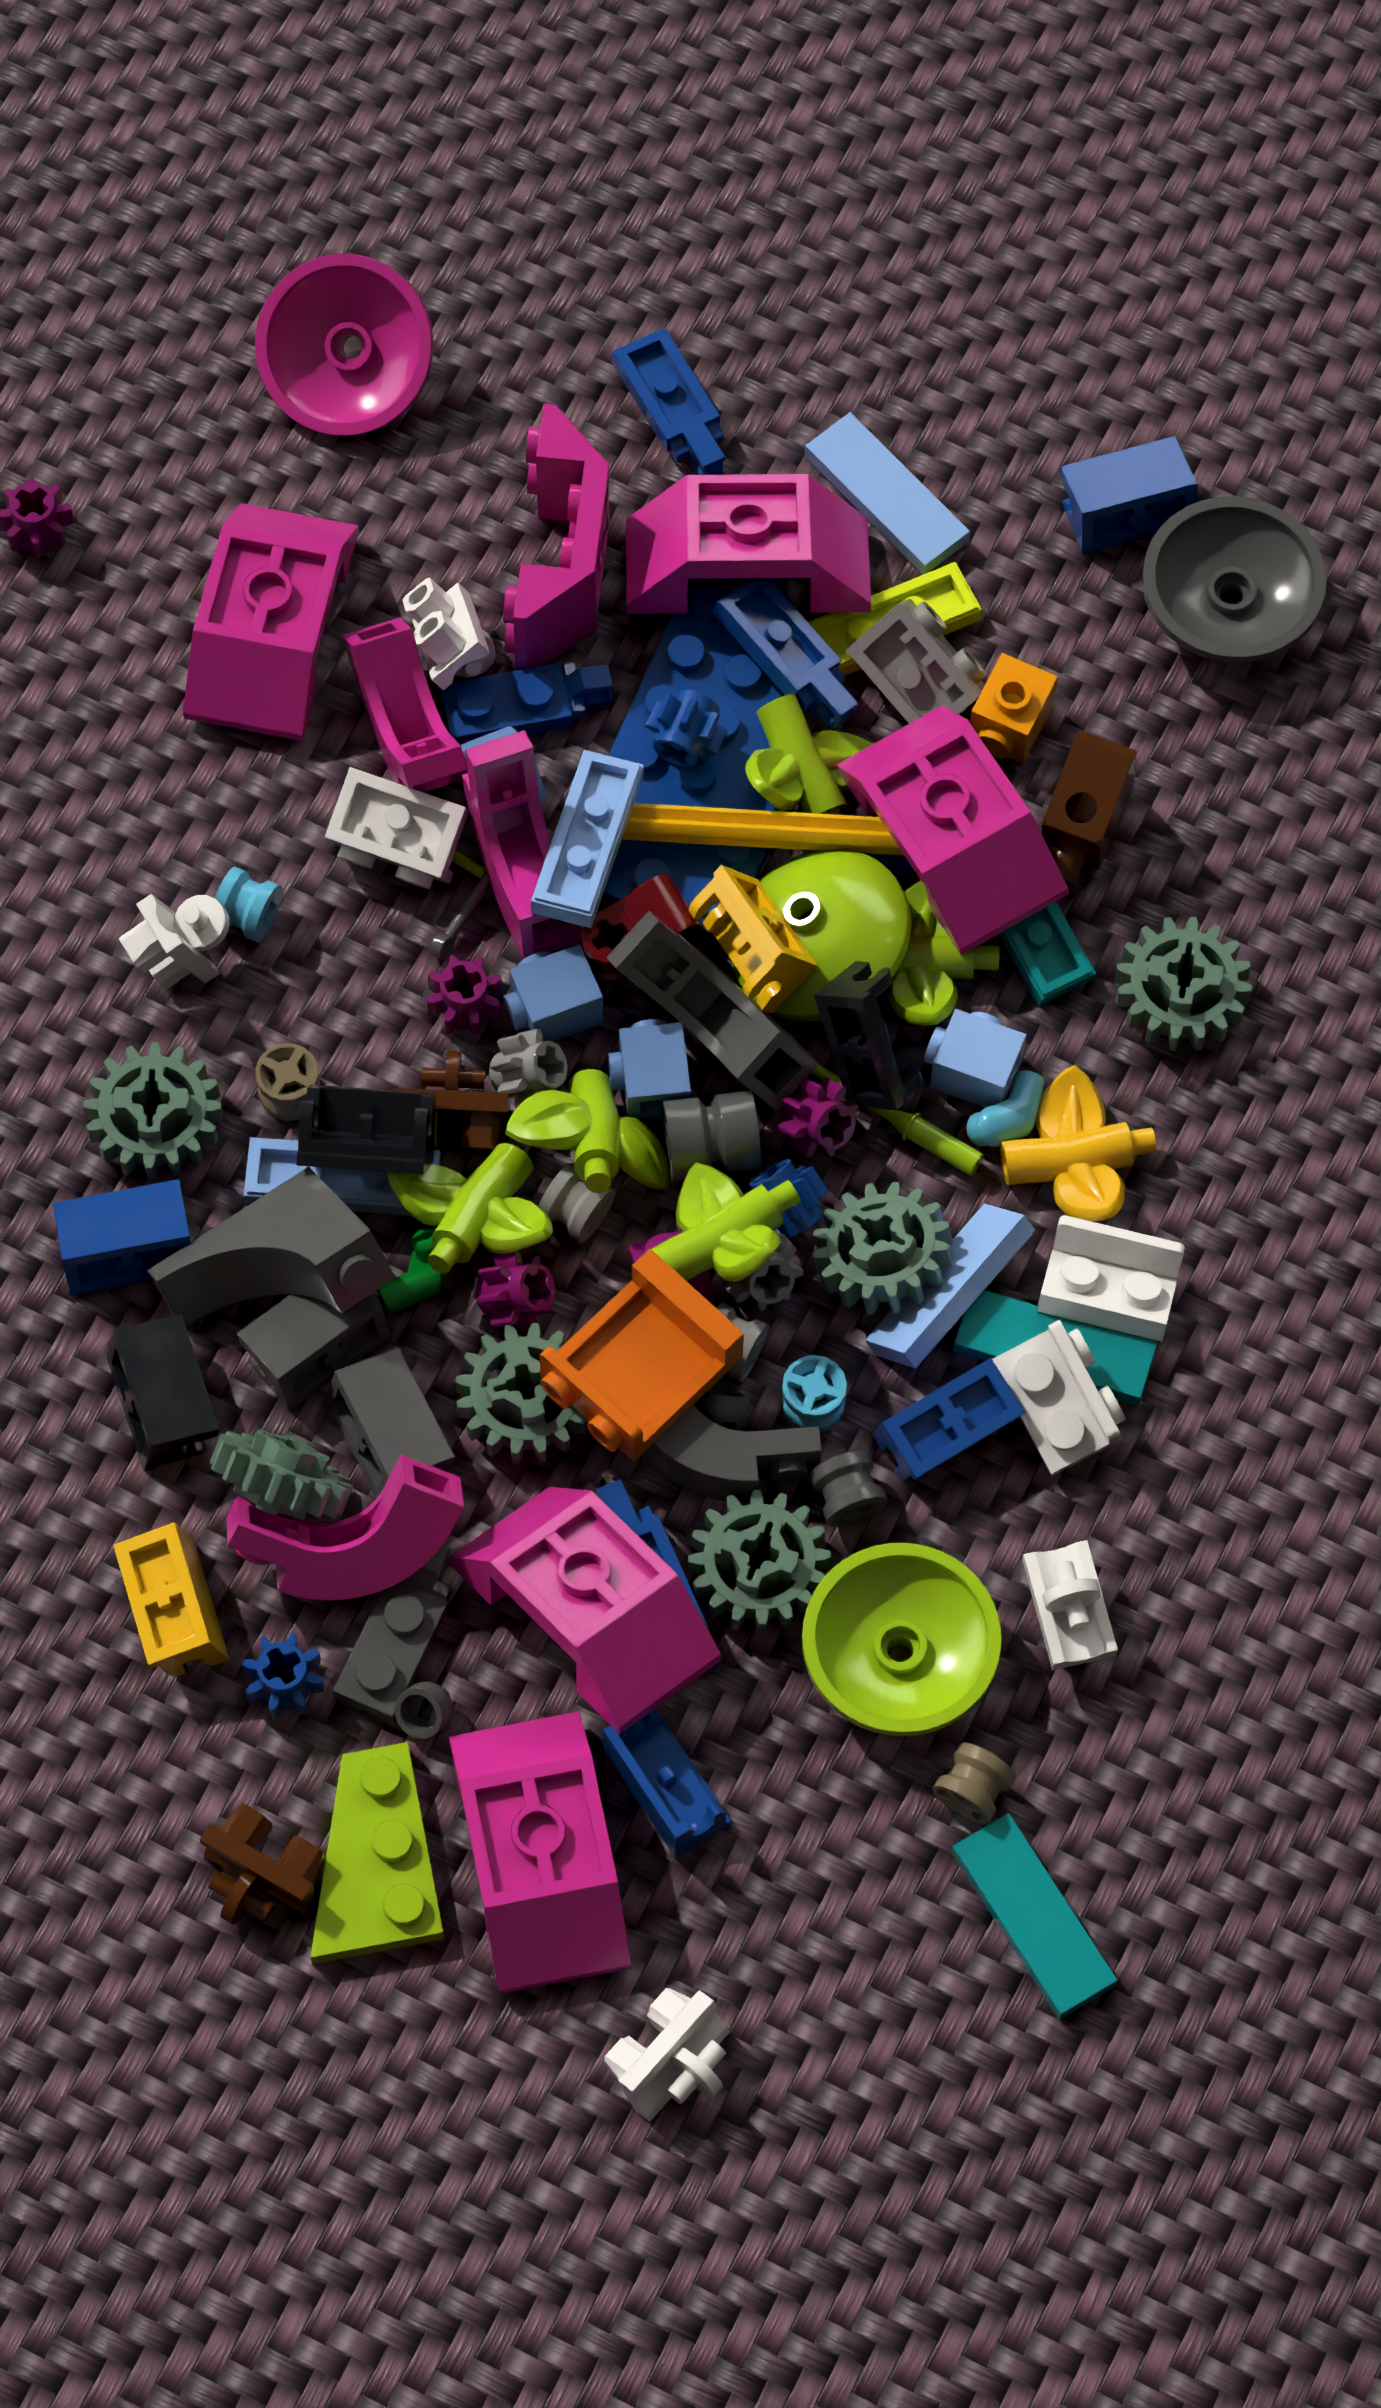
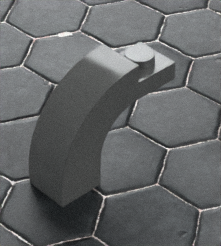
M650 911L643 916L606 957L617 970L665 1008L679 1022H682L741 1083L777 1111L783 1105L782 1098L790 1097L801 1085V1079L807 1078L819 1065L768 1012L762 1011L754 999L749 1000L740 986L680 934H676Z
M693 1404L642 1454L664 1476L691 1492L720 1501H726L727 1496L733 1494L740 1503H750L753 1490L758 1489V1478L770 1477L772 1482L780 1484L796 1483L808 1478L811 1471L820 1465L821 1442L819 1426L766 1431H736L712 1422Z

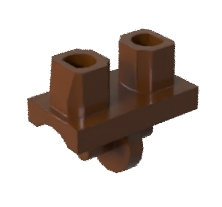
M448 1051L446 1069L422 1068L421 1086L445 1087V1090L393 1088V1090L436 1093L434 1150H437L439 1121L463 1122L462 1153L490 1155L499 1144L502 1124L507 1125L510 1119L508 1093L460 1091V1088H485V1071L461 1069V1051Z
M241 1804L224 1822L221 1828L210 1823L200 1838V1843L206 1846L204 1859L238 1878L235 1881L222 1872L217 1871L209 1883V1889L226 1898L220 1917L235 1925L248 1911L263 1921H267L273 1913L276 1904L257 1894L260 1891L302 1917L307 1918L317 1902L314 1885L325 1863L324 1852L302 1837L294 1835L277 1862L259 1852V1849L273 1829L272 1822L245 1804Z

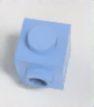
M955 1009L947 1029L938 1026L935 1028L925 1053L924 1062L932 1064L930 1088L983 1108L1005 1101L1011 1090L1014 1074L1018 1072L1023 1060L1026 1034L1005 1027L1001 1020L988 1013L972 1012L969 1014Z

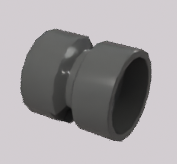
M751 1090L717 1094L711 1106L705 1107L698 1097L662 1101L665 1145L672 1182L684 1181L689 1169L696 1162L708 1166H718L726 1176L761 1172L759 1128Z

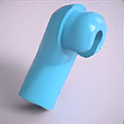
M1032 1071L1016 1072L1008 1100L985 1107L981 1112L974 1113L969 1117L966 1131L972 1143L980 1147L987 1145L998 1147L1001 1146L1002 1141L1018 1140L1031 1133L1035 1125L1045 1084L1044 1078Z

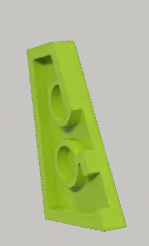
M408 1742L342 1754L310 1956L312 1965L444 1940Z

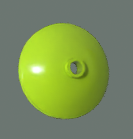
M849 849L809 851L784 861L759 880L818 965L806 980L773 1013L774 1015L794 1021H821L814 994L855 961L869 962L872 974L868 979L874 977L878 971L885 967H889L891 976H894L909 945L911 912L909 902L901 885L882 863L864 853ZM813 910L809 917L799 920L803 914ZM731 961L735 976L743 987L745 980Z
M888 1543L869 1547L852 1554L825 1575L816 1587L806 1609L803 1621L802 1649L805 1665L815 1688L827 1704L839 1715L851 1723L875 1733L892 1736H915L934 1732L951 1725L970 1712L982 1699L992 1683L998 1667L1002 1640L1001 1626L995 1604L989 1592L979 1578L963 1563L940 1550L913 1543ZM895 1645H902L910 1650L912 1656L904 1662H897L889 1657L887 1651Z

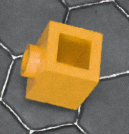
M1001 653L971 711L970 724L993 757L999 759L1010 758L1024 764L1054 705L1058 676L1004 653Z

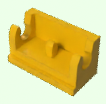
M720 865L713 873L715 877L694 898L688 911L694 920L697 921L706 914L711 906L719 903L716 908L710 911L703 921V925L708 932L713 933L744 978L745 983L742 990L748 999L751 1000L756 996L758 999L756 1002L761 1010L773 1014L818 965L759 880Z
M173 1522L113 1545L146 1660L151 1668L159 1666L168 1675L181 1676L185 1674L183 1664L192 1660L202 1659L205 1664L211 1666L230 1660L196 1544L188 1534Z

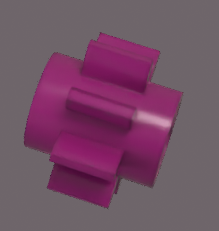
M29 478L26 484L17 487L14 491L7 488L4 490L8 509L0 510V531L8 532L7 539L11 551H16L22 547L29 552H34L36 558H41L43 552L55 545L61 547L66 545L64 531L61 526L74 524L71 505L61 504L63 500L58 484L47 488L45 485L36 483L33 478Z
M452 955L449 956V965L442 974L429 972V989L435 994L430 995L426 999L427 1013L434 1016L443 1014L445 1033L451 1034L457 1028L460 1030H471L476 1036L479 1035L480 1025L487 1016L494 1019H499L501 1016L500 1002L494 997L502 993V979L500 975L486 977L482 957L479 956L474 962L458 961ZM460 992H466L468 998L463 999Z
M805 1077L801 1079V1085L790 1097L782 1098L783 1105L780 1108L781 1122L777 1125V1129L792 1137L789 1145L790 1148L809 1158L814 1154L815 1150L832 1157L834 1156L835 1149L842 1147L853 1137L856 1124L854 1113L858 1110V1105L843 1098L846 1093V1087L827 1077L820 1085Z
M519 1250L505 1254L496 1253L494 1254L495 1267L479 1269L478 1274L480 1277L476 1284V1300L481 1311L491 1318L490 1325L492 1327L513 1325L516 1331L528 1330L532 1323H537V1314L550 1313L552 1311L551 1304L555 1296V1284L549 1270L540 1264V1256L522 1257Z

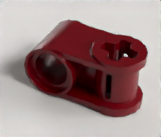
M661 874L645 881L624 898L597 912L592 928L583 927L581 948L596 981L615 983L626 978L606 958L612 952V949L608 946L618 945L648 911L689 942L700 933L702 929L699 920L695 921L689 913V905L668 874ZM604 940L608 946L598 950V942Z

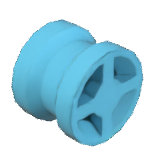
M234 866L224 877L215 899L226 908L229 916V927L233 925L242 929L246 938L259 943L265 938L274 923L281 904L283 888L281 885L269 880L261 884L251 880L249 872Z
M810 1355L799 1358L789 1366L783 1378L781 1407L784 1417L794 1428L819 1426V1432L821 1433L828 1431L838 1424L844 1414L847 1381L843 1370L836 1362L825 1356ZM823 1397L825 1398V1400H823L821 1403L815 1404L814 1406L816 1400H820Z

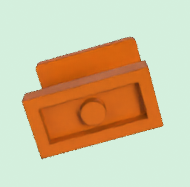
M649 1248L632 1265V1280L559 1350L556 1351L553 1347L548 1346L540 1354V1376L543 1378L540 1380V1384L546 1394L563 1409H568L572 1405L589 1421L587 1428L592 1436L610 1452H615L619 1448L634 1462L743 1357L744 1333Z

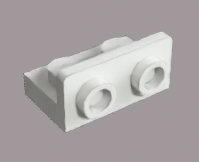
M349 767L325 838L341 846L337 855L341 859L369 869L373 868L376 859L398 866L395 874L396 878L430 890L433 879L446 884L451 882L453 872L449 870V866L469 810L461 805Z
M1063 1215L1058 1222L1037 1312L1162 1342L1185 1246L1179 1242Z
M1058 1320L1048 1325L1047 1331L992 1359L1025 1411V1414L1020 1419L1051 1477L1120 1441L1121 1434L1116 1425L1125 1421L1126 1418L1109 1386L1097 1390L1086 1370V1367L1094 1364L1095 1360L1078 1329L1067 1333L1061 1321Z

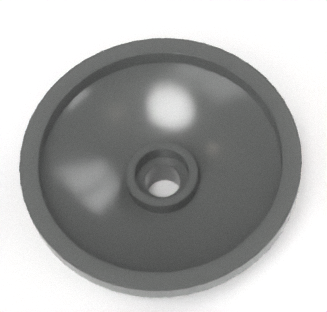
M1236 496L1217 497L1199 501L1171 516L1159 528L1150 542L1145 556L1142 575L1143 592L1148 609L1166 635L1181 647L1198 656L1228 663H1248L1268 659L1298 643L1309 632L1320 614L1327 582L1326 568L1320 549L1314 538L1299 521L1287 512L1269 503ZM1223 596H1233L1240 602L1238 604H1227L1220 598Z

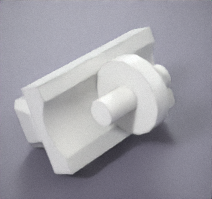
M427 578L405 595L402 601L406 612L413 618L412 621L415 627L413 635L417 646L422 649L432 681L442 690H445L452 684L454 675L470 678L488 670L493 664L496 655L495 646L489 634L482 630L470 593L457 583L445 592L431 578Z
M153 894L148 895L136 904L145 920L122 935L119 940L138 969L144 973L150 971L158 984L166 990L190 973L205 984L220 974L216 965L199 952L216 947L228 932L229 916L226 908L218 900L208 895H195L186 899L178 907L176 913Z
M1088 1541L1076 1542L1057 1550L1023 1554L1022 1562L1052 1670L1116 1656L1118 1649Z
M665 1988L650 2005L647 2014L652 2026L661 2032L646 2049L633 2038L627 2036L621 2038L605 2055L604 2061L613 2076L620 2083L633 2108L649 2122L671 2098L682 2104L695 2088L712 2098L723 2088L721 2080L712 2069L726 2055V2052L719 2044L730 2033V2030L715 2012L717 2006L714 2000L700 1990L692 1998H689L675 1990Z

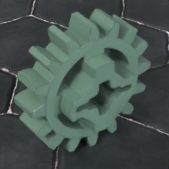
M1171 917L1164 918L1160 934L1157 935L1152 929L1144 926L1140 930L1139 945L1127 942L1124 946L1122 955L1124 963L1117 964L1114 980L1115 983L1121 985L1117 989L1115 1002L1120 1007L1131 1006L1126 1019V1024L1129 1028L1138 1026L1141 1023L1147 1025L1146 1042L1151 1043L1162 1034L1168 1036L1169 1050L1176 1051L1180 1044V1039L1189 1038L1193 1048L1198 1051L1202 1050L1205 1034L1209 1033L1213 1038L1221 1042L1226 1038L1227 1022L1238 1026L1241 1023L1245 1010L1242 1004L1249 1003L1252 985L1245 982L1248 980L1251 965L1249 961H1235L1240 948L1237 940L1230 941L1224 945L1218 942L1220 926L1215 924L1205 934L1198 931L1197 917H1190L1185 929H1177ZM1185 969L1187 971L1186 982H1189L1186 987L1184 998H1180V986L1177 983L1180 980L1181 971Z
M152 1042L148 1056L140 1057L137 1050L131 1045L126 1047V1063L120 1065L116 1061L107 1058L104 1061V1066L108 1078L105 1080L91 1077L88 1082L91 1095L95 1097L83 1101L85 1117L91 1120L86 1125L90 1142H101L99 1150L101 1159L105 1163L120 1156L122 1174L127 1176L135 1169L137 1164L145 1167L148 1180H155L158 1166L167 1165L174 1176L180 1175V1159L188 1157L191 1161L199 1164L203 1161L199 1143L216 1144L218 1140L216 1127L212 1124L223 1121L221 1102L215 1101L220 1097L217 1080H205L207 1071L205 1062L202 1059L187 1066L185 1049L178 1046L170 1057L162 1056L159 1042ZM169 1080L179 1083L184 1088H176ZM158 1095L159 1105L156 1114L153 1115V1124L149 1127L147 1116L150 1114V1107H154V1096ZM121 1133H131L139 1143L126 1138Z
M892 1182L886 1194H878L875 1186L870 1183L866 1184L865 1198L857 1200L846 1192L841 1195L845 1207L842 1212L832 1209H826L823 1212L827 1228L814 1230L813 1237L817 1250L812 1252L817 1272L822 1276L825 1290L828 1294L839 1291L843 1306L849 1308L859 1299H862L867 1314L873 1315L880 1302H888L893 1313H898L901 1311L902 1298L910 1296L912 1300L921 1304L925 1301L922 1286L928 1284L940 1288L943 1284L940 1268L952 1266L953 1258L950 1245L953 1244L949 1223L944 1221L941 1206L938 1202L926 1205L923 1190L917 1188L907 1197H903L899 1182ZM918 1230L924 1236L922 1249L916 1245L915 1234ZM844 1247L850 1249L849 1256L851 1262L848 1266L842 1260Z
M532 1323L528 1330V1335L524 1337H518L513 1325H505V1340L497 1343L494 1338L487 1334L482 1336L481 1343L484 1355L481 1357L467 1352L464 1356V1368L470 1375H458L455 1381L456 1393L464 1396L456 1401L458 1417L462 1419L472 1418L467 1424V1434L470 1440L473 1441L487 1435V1454L492 1457L500 1452L503 1446L510 1448L512 1464H519L523 1458L524 1451L533 1450L539 1463L546 1462L547 1446L552 1444L564 1453L570 1450L569 1430L585 1435L588 1430V1420L571 1405L568 1409H563L553 1421L547 1424L546 1420L553 1409L561 1407L542 1388L540 1380L543 1378L540 1376V1361L536 1360H540V1354L548 1346L553 1347L556 1351L565 1344L564 1333L558 1330L549 1340L541 1339L539 1324ZM505 1363V1367L497 1378L487 1380L499 1366ZM528 1387L531 1395L535 1397L530 1400H523L521 1393L517 1389ZM505 1421V1422H507V1423L513 1425V1426L516 1427V1428H512V1427L506 1426V1425L502 1424L501 1422Z
M262 1429L256 1430L254 1436L246 1432H242V1435L232 1431H227L226 1435L221 1433L209 1462L212 1464V1471L223 1474V1480L235 1483L233 1488L235 1494L243 1496L256 1505L255 1508L275 1516L283 1514L305 1520L308 1513L320 1518L322 1514L336 1518L337 1514L342 1515L353 1485L350 1484V1478L339 1475L340 1470L327 1466L330 1460L329 1456L316 1451L307 1445L306 1441L289 1434L279 1435Z
M756 1489L752 1492L750 1504L742 1506L739 1500L732 1494L726 1498L727 1514L722 1516L712 1509H708L705 1512V1525L710 1532L703 1530L693 1531L691 1546L700 1553L688 1556V1572L701 1575L693 1582V1593L695 1597H705L712 1594L708 1614L715 1618L725 1610H728L732 1613L731 1629L738 1631L746 1618L755 1620L758 1634L766 1633L768 1619L777 1617L779 1623L785 1629L792 1627V1609L796 1607L801 1612L806 1613L812 1596L809 1591L814 1592L818 1584L825 1577L820 1571L830 1568L831 1552L818 1548L825 1540L823 1526L807 1529L806 1525L809 1521L810 1509L804 1505L794 1513L788 1512L786 1510V1494L780 1493L774 1500L773 1505L763 1503L760 1489ZM755 1525L741 1532L736 1531L745 1526ZM784 1532L797 1544L803 1560L798 1559V1552L787 1548L782 1538ZM769 1543V1561H764L760 1569H756L753 1579L749 1580V1562H754L758 1554L763 1553L765 1545ZM715 1563L720 1564L721 1571L731 1574L736 1584L734 1591L723 1582ZM777 1591L783 1592L772 1598L761 1599Z

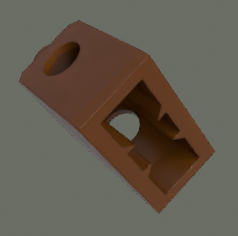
M1079 729L1042 822V836L1068 889L1075 887L1083 865L1092 869H1099L1134 790L1137 751Z

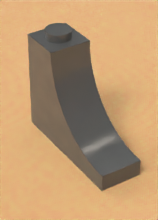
M310 1167L305 1168L147 1270L172 1316L182 1315L185 1327L228 1305L269 1295L293 1294L314 1297L325 1301L335 1307L340 1313H343L395 1279L371 1230Z

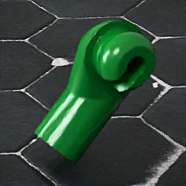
M423 1228L412 1237L411 1246L414 1251L407 1273L396 1277L377 1290L387 1315L437 1295L443 1288L447 1274L435 1271L427 1261L428 1256L435 1248L432 1242V1234L436 1228Z

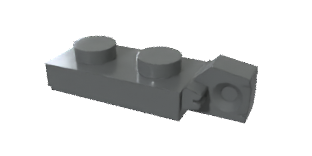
M443 1544L422 1568L398 1584L381 1591L333 1689V1697L394 1724L396 1721L395 1702L402 1692L414 1684L449 1611L448 1600L452 1593V1586L441 1581L450 1565L449 1552L451 1547Z

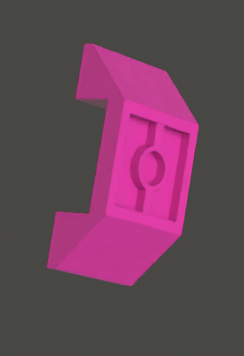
M543 404L540 427L529 426L526 445V463H529L527 494L537 495L538 518L569 521L568 537H563L560 567L521 563L518 587H506L503 609V623H507L504 650L505 653H515V670L549 664L595 632L610 527L609 463L556 405Z
M809 474L686 475L626 519L627 614H688V579L809 578L810 613L871 612L867 517Z
M242 503L222 524L193 628L183 707L184 719L298 741L304 740L317 691L315 662L336 583H346L359 534V525Z
M944 705L836 765L839 774L865 813L870 816L876 812L925 885L930 910L960 955L965 954L1069 895L1068 887L1031 811L969 721Z
M548 1487L449 1557V1564L491 1606L506 1595H509L576 1662V1691L619 1735L721 1661V1653L679 1575L593 1491Z
M579 1711L449 1736L461 1803L464 1806L485 1913L486 1931L499 1994L630 1969L631 1959L618 1880L592 1754Z

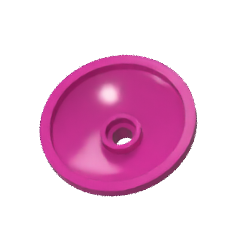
M357 254L325 255L309 260L293 269L275 286L268 296L260 313L256 328L255 355L263 384L271 398L284 413L299 424L329 435L355 436L366 434L387 426L399 418L421 393L427 381L433 360L432 325L427 309L418 292L408 280L392 267L370 257ZM357 336L362 342V351L358 357L350 359L345 354L344 345L349 338Z

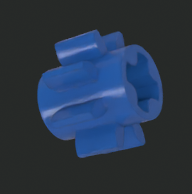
M689 689L678 691L676 696L667 694L664 702L656 701L645 725L649 730L656 732L653 739L655 752L664 760L682 767H692L696 764L697 760L706 762L709 754L717 755L728 731L725 727L717 724L721 716L718 705L708 696Z
M785 1159L757 1175L751 1181L750 1187L754 1189L762 1184L769 1191L786 1180L792 1183L801 1202L781 1213L784 1223L774 1229V1231L778 1229L781 1235L784 1234L787 1238H791L807 1230L821 1219L823 1210L819 1206L820 1201L818 1198L825 1195L829 1190L813 1166L806 1169L802 1165L796 1169L790 1159Z
M290 1633L286 1642L271 1644L267 1638L262 1637L260 1639L262 1652L258 1660L246 1659L242 1663L244 1674L249 1678L258 1679V1681L253 1682L246 1689L249 1703H255L264 1698L269 1704L271 1719L275 1720L280 1715L281 1710L295 1708L301 1715L307 1714L305 1700L309 1692L323 1693L325 1689L322 1677L317 1674L308 1673L316 1669L321 1663L318 1649L309 1650L303 1654L298 1648L295 1633ZM282 1668L288 1676L294 1675L295 1680L284 1684L283 1680L279 1677L273 1678L272 1673Z

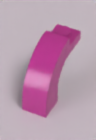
M399 617L342 635L368 720L393 781L408 788L426 792L462 780L460 772L468 770L462 747L449 734L437 711L423 671L412 628Z
M525 730L465 749L468 773L462 775L474 834L498 906L522 958L524 959L542 951L551 953L581 943L582 931L580 925L531 913V899L550 848L551 840L539 799L534 748Z
M400 1454L383 1490L376 1500L360 1513L334 1522H312L283 1514L275 1516L255 1508L256 1505L237 1495L226 1516L227 1547L233 1548L238 1555L251 1563L258 1565L275 1564L278 1592L300 1598L327 1601L367 1596L392 1587L410 1577L422 1568L445 1543L464 1508L461 1478Z

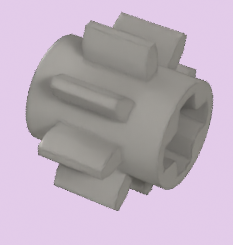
M541 1029L517 1033L514 1036L497 1041L501 1052L497 1053L491 1060L489 1068L490 1080L497 1093H508V1098H514L515 1108L525 1099L538 1092L547 1090L557 1091L556 1088L564 1083L568 1072L565 1054L558 1043L556 1044L551 1041L543 1042Z
M784 1234L780 1235L782 1241L758 1270L742 1280L729 1281L725 1288L737 1303L743 1302L749 1297L759 1311H764L767 1304L791 1298L790 1292L794 1286L795 1278L802 1276L804 1271L791 1258L797 1249Z

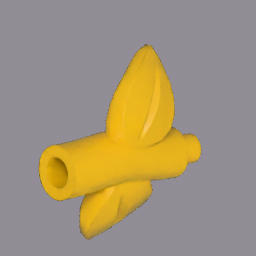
M1076 1065L1064 1069L1050 1083L1041 1096L1035 1120L1040 1138L1001 1142L1000 1156L1005 1182L1008 1186L1025 1183L1054 1182L1055 1202L1067 1216L1087 1221H1102L1112 1218L1119 1212L1125 1200L1124 1182L1114 1169L1133 1166L1134 1156L1155 1153L1156 1139L1154 1130L1151 1127L1130 1131L1126 1122L1105 1126V1108L1100 1094L1082 1070Z

